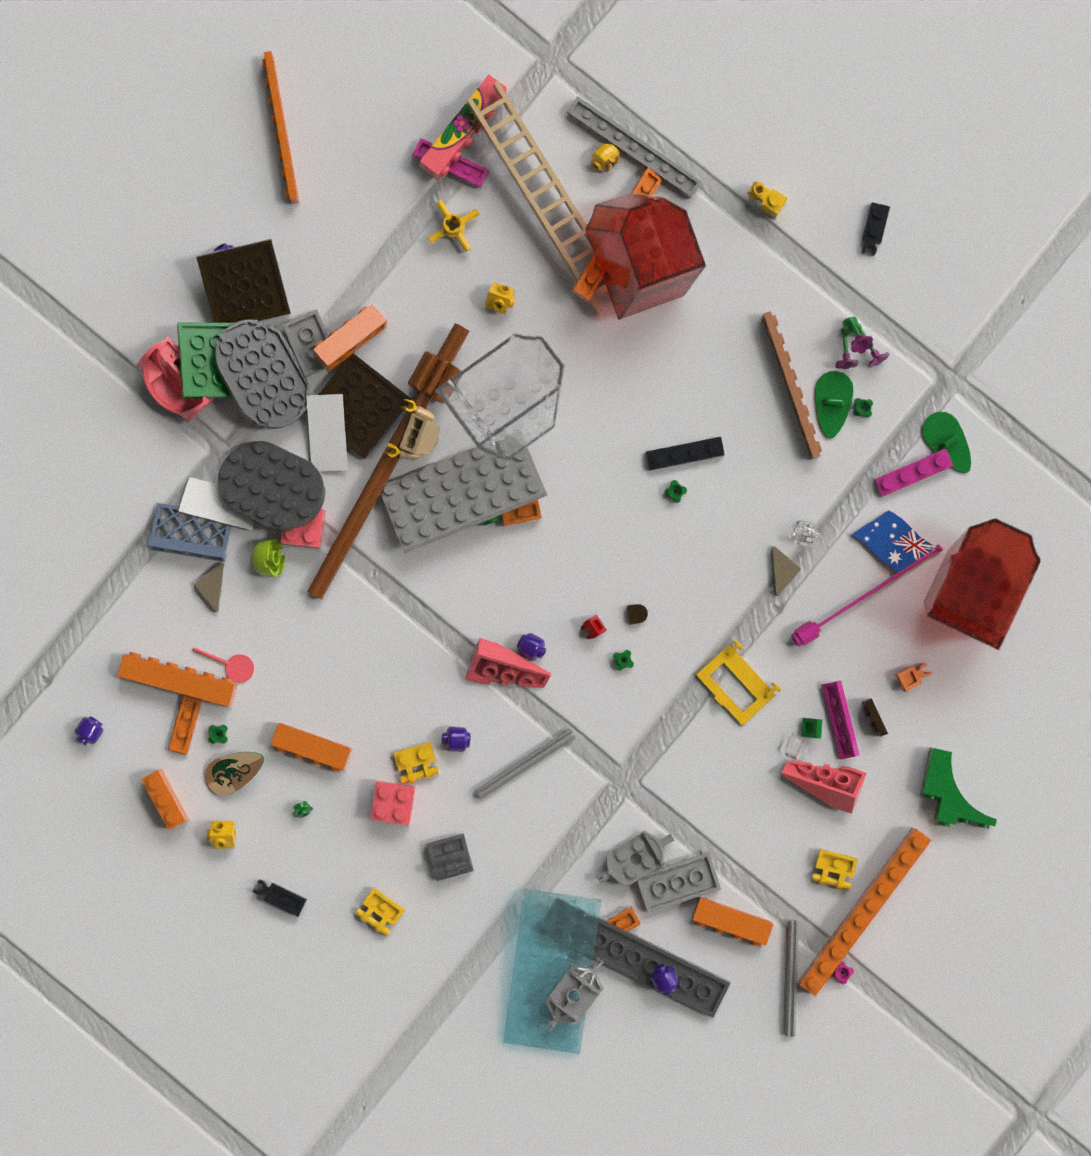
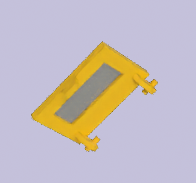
M735 639L733 647L729 644L699 671L696 676L715 695L714 698L721 706L724 705L743 726L776 696L774 693L776 690L780 692L781 689L775 682L771 683L773 685L772 689L766 685L735 651L737 648L743 649L741 644Z

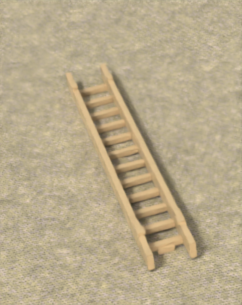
M497 81L493 84V88L500 100L482 111H479L471 97L467 99L466 104L577 282L581 274L574 264L595 252L599 244ZM504 104L510 116L490 128L483 116ZM514 121L520 133L500 144L493 132ZM524 137L531 149L510 161L503 149ZM534 153L541 165L520 177L514 165ZM544 170L551 182L531 194L524 181ZM554 186L561 198L540 210L534 198ZM565 203L571 215L551 227L544 214ZM574 219L581 231L561 243L554 231ZM585 236L591 248L571 259L564 247ZM610 265L606 272L610 281L596 289L589 300L597 315L603 311L594 297L597 294H603L611 289L612 285H615L623 299L629 295L612 265Z

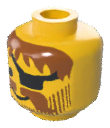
M602 144L591 155L592 166L597 171L609 172L619 162L620 153L618 149L612 144Z

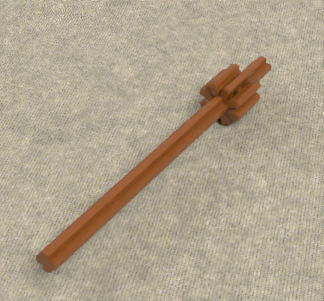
M454 323L437 355L427 351L422 355L408 381V385L417 390L412 400L415 402L416 407L419 405L427 410L432 399L443 404L446 402L461 374V370L452 365L470 332L463 326ZM414 411L405 412L389 441L398 449H401L399 448ZM387 446L385 451L391 452L392 448ZM383 452L307 590L309 594L321 600L323 599L400 459L399 455L390 457Z

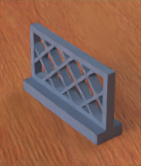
M157 503L151 536L147 543L150 550L221 562L226 561V550L232 525L227 524L225 528L219 530L215 525L216 521L210 520L206 525L200 527L196 521L199 517H193V515H190V520L182 524L177 518L182 512H173L179 511V506ZM161 509L170 510L173 515L163 521L160 517ZM175 518L180 526L170 532L166 524ZM194 521L199 529L189 535L184 527ZM213 524L218 532L208 538L203 530ZM162 526L169 532L163 538L155 537L157 530ZM183 529L188 537L182 541L176 540L173 535ZM202 532L207 540L201 544L195 543L192 538ZM220 535L224 540L222 548L215 547L211 540Z

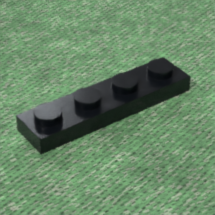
M721 437L647 451L646 456L649 470L652 471L725 456Z

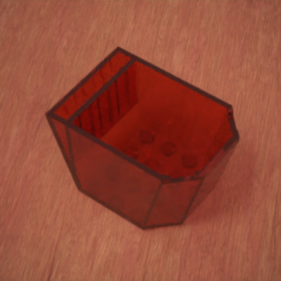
M630 193L594 206L593 214L585 230L618 320L685 296L706 267L685 209L664 197Z
M997 518L968 527L948 549L924 600L926 616L999 651L1041 562L1036 552L1032 535Z

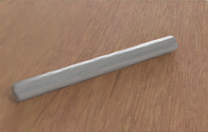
M568 729L476 789L477 796L480 799L485 798L575 739V734L571 729Z
M798 920L788 921L785 1035L789 1037L796 1035Z

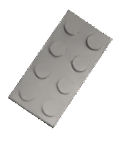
M709 852L658 868L637 881L647 913L721 890Z

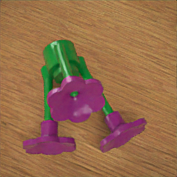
M849 317L843 320L844 328L841 329L844 349L842 354L843 360L836 362V368L849 369L857 367L859 363L858 360L850 359L847 334L850 337L855 336V340L851 342V351L853 353L858 352L861 354L870 349L873 360L869 362V368L879 365L890 355L888 352L879 354L878 350L874 349L872 336H866L856 317Z

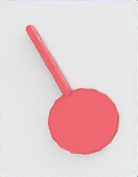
M198 648L193 649L197 653L226 664V674L234 682H246L254 673V663L246 655H234L226 661Z

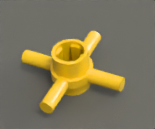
M442 200L438 201L436 205L443 215L444 221L441 230L427 237L429 242L432 244L447 235L450 238H457L463 250L468 252L471 250V247L463 235L465 223L479 216L478 210L474 209L460 217L456 214H450ZM449 223L459 224L460 227L451 231Z

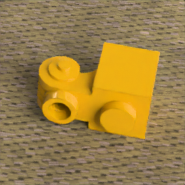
M754 181L747 191L751 200H759L761 202L759 209L776 219L788 200L787 197L775 189L769 190L762 182Z

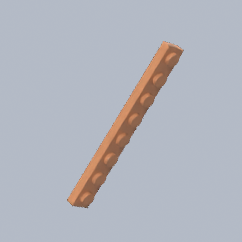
M771 311L763 313L762 319L811 460L821 456V445L819 441H815L813 435L816 434L814 425L809 423L807 418L809 411L806 405L803 406L801 388L796 386L795 380H797L795 370L790 368V355L788 351H784L782 345L785 344L783 335L777 331V318L775 315L772 316Z

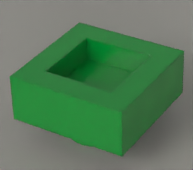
M803 718L801 737L821 739L823 719Z

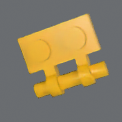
M431 742L394 752L398 771L405 769L407 771V775L400 777L402 784L408 782L412 784L418 779L425 777L429 779L432 778V775L439 774L438 766L430 768L429 762L436 761ZM423 764L424 770L413 772L412 767Z
M820 848L815 867L822 869L821 875L813 873L812 881L819 882L820 885L824 886L825 884L835 886L839 890H850L851 883L846 882L845 877H854L858 858ZM829 871L838 873V879L828 877Z
M374 887L362 903L368 907V910L365 912L359 908L355 914L361 918L360 920L363 923L367 922L374 927V931L377 933L381 932L387 936L391 930L385 924L389 922L394 926L405 909ZM375 912L383 919L379 922L371 914Z

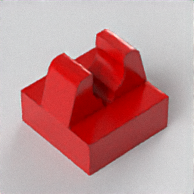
M597 615L583 622L584 624L580 627L581 631L586 628L590 634L586 637L588 640L594 639L607 631Z

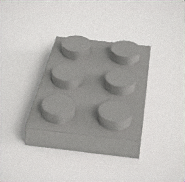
M316 309L282 324L305 377L324 370L321 364L313 357L314 346L321 340L325 341L329 336L318 310Z

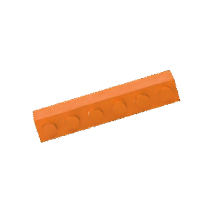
M130 652L129 655L123 654L118 677L220 705L232 706L238 685L233 683V679L222 677V680L214 678L215 674L204 672L203 675L197 674L196 669L185 667V670L177 668L178 664L167 662L166 665L159 663L160 659L149 656L148 660L140 658L141 654Z

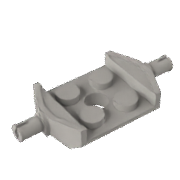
M644 830L642 831L643 833L611 852H606L608 869L597 876L599 883L601 884L609 878H614L625 887H628L664 866V846L675 841L671 833L658 840ZM635 854L641 856V862L638 865L631 863V857Z
M597 957L591 967L572 963L570 969L545 999L552 1013V1018L545 1025L547 1029L549 1028L552 1031L560 1021L577 1025L604 988L597 976V970L604 963L603 960ZM577 991L580 997L578 1000H571L569 993Z

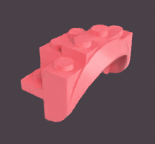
M169 336L159 344L156 343L136 365L142 372L144 383L154 400L166 410L181 415L187 423L215 400L207 399L205 396L202 399H182L179 348Z

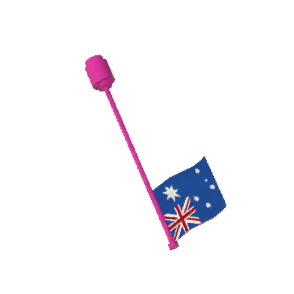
M891 511L885 512L851 534V536L864 543L883 563L898 573L819 624L816 622L812 623L811 621L804 623L794 630V633L791 634L792 639L798 647L811 643L820 637L821 626L937 551H943L942 547L939 544L933 546L920 537L895 513Z

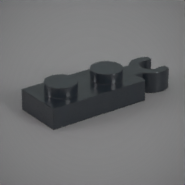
M871 202L862 240L867 241V243L862 248V254H865L866 248H871L872 256H875L877 252L875 243L881 244L890 206Z
M259 879L257 881L262 884L263 889H254L253 892L255 894L266 895L264 901L299 917L307 898L274 882L269 887L264 880Z

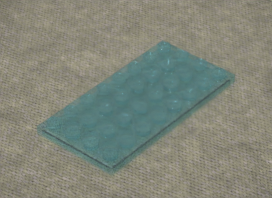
M524 889L503 1043L580 1054L585 1014L577 1025L560 1021L550 1031L545 1025L552 1018V1013L545 999L567 973L572 963L591 967L593 964L601 900ZM577 991L569 993L571 1000H578L580 997Z

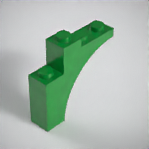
M930 747L920 792L925 793V798L936 800V797H938L934 820L939 821L938 825L950 827V824L956 825L958 817L959 822L970 824L971 821L978 822V826L989 829V826H996L997 819L976 810L960 793L952 772L953 752Z

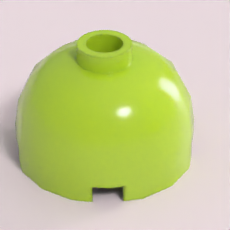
M263 540L254 547L250 555V562L258 574L264 577H279L278 575L283 573L285 555L281 556V549L284 548L279 540Z

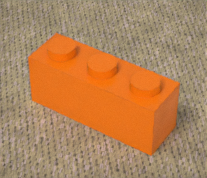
M162 769L141 779L168 830L189 820Z

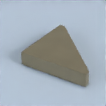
M773 546L776 595L779 596L801 568Z
M222 562L194 584L215 612L219 611L224 569Z

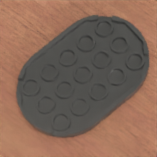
M242 320L230 325L221 334L216 343L214 361L216 369L239 411L247 420L263 428L279 429L291 425L306 410V396L310 395L308 380L287 341L276 328L258 322V320Z
M265 441L248 442L234 449L224 460L218 476L220 494L233 510L277 531H292L294 528L307 525L318 515L325 500L326 490L322 475L311 462Z

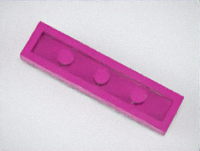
M420 138L412 154L413 157L421 160L433 143ZM460 157L456 163L452 162L450 164V171L448 172L461 180L481 188L489 173V169Z
M944 449L874 480L883 497L953 467L947 450Z
M841 680L822 684L840 760L859 756Z

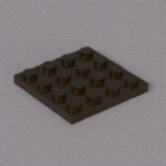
M272 239L196 256L214 323H236L242 320L262 321L291 314Z
M354 353L344 361L318 394H343L346 445L364 459L367 458L404 411L401 409V406L407 407L409 405L404 399L412 400Z

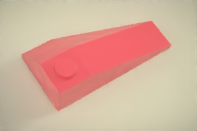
M479 638L473 650L466 679L490 685V682H499L503 686H508V683H516L521 687L544 688L551 673L496 642Z
M787 760L781 773L783 777L831 807L852 814L866 777L865 772L847 766H841L840 769L831 768L830 765L824 764L821 767L813 766L810 762Z

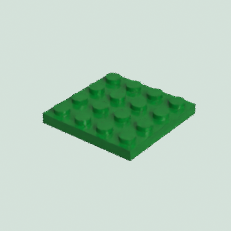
M177 323L182 399H202L204 396L207 399H233L216 369L214 350L221 334L234 323Z

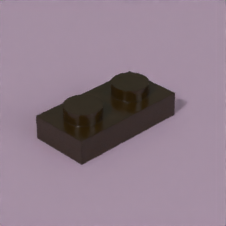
M872 698L862 701L864 704L862 710L866 717H870L872 722L870 727L874 735L877 734L879 737L888 734Z

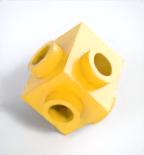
M493 282L484 307L506 315L508 309H512L515 304L516 298L513 297L515 289Z
M234 821L211 822L210 829L207 830V841H210L212 849L235 848L236 828Z

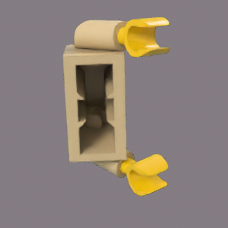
M404 399L409 403L408 408L401 406V409L409 412L414 411V414L412 413L400 444L399 448L401 449L388 443L386 445L392 448V451L384 452L390 457L399 455L401 458L417 460L424 454L432 453L434 445L439 441L440 428L435 425L436 421L432 412L419 405L416 407L415 402L412 400Z

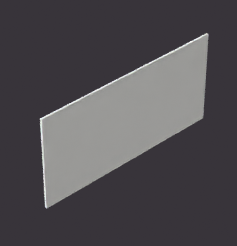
M343 394L306 396L311 463L319 472L348 471Z
M189 477L178 512L253 530L255 520L233 510L222 498L218 484Z

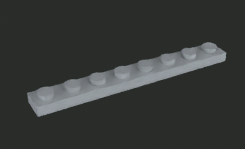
M577 96L567 110L568 115L645 168H650L663 178L664 181L690 199L701 186V180Z

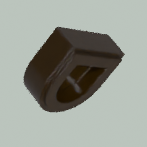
M641 604L627 606L630 625L642 623L647 619L648 611L645 606Z

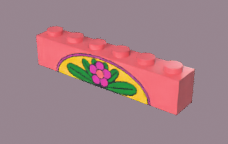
M491 75L485 78L471 96L479 111L500 100L493 88V84L497 80ZM499 82L504 92L507 93V87ZM466 103L420 160V168L436 180L448 174L450 164L452 162L456 163L462 155L460 152L464 147L468 148L471 145L472 137L475 133L479 134L482 131ZM494 109L484 115V119L487 120L488 118L490 120L496 110Z

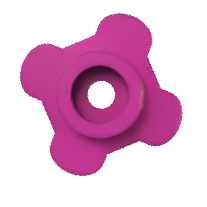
M842 961L831 976L837 978L841 984H846L850 976L854 974V970L852 967H847L845 962Z

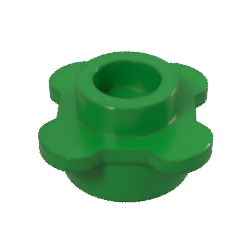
M861 398L854 400V416L858 417L861 415L869 418L872 415L873 401L871 399L861 400Z
M673 480L670 487L665 489L664 494L667 497H671L673 502L679 503L682 495L687 493V488L678 484L677 480Z
M625 650L622 653L616 652L613 654V659L616 661L615 668L618 671L634 666V662L630 657L631 651Z
M211 725L209 727V742L211 744L216 742L225 744L228 741L226 737L227 726Z
M307 801L300 802L293 807V815L299 818L306 817L313 810V807Z

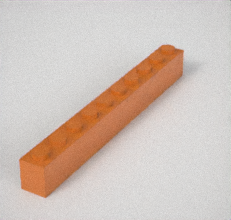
M911 828L797 982L800 986L814 996L818 994L932 841L916 828Z

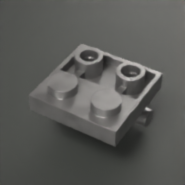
M464 833L426 844L436 881L474 871Z

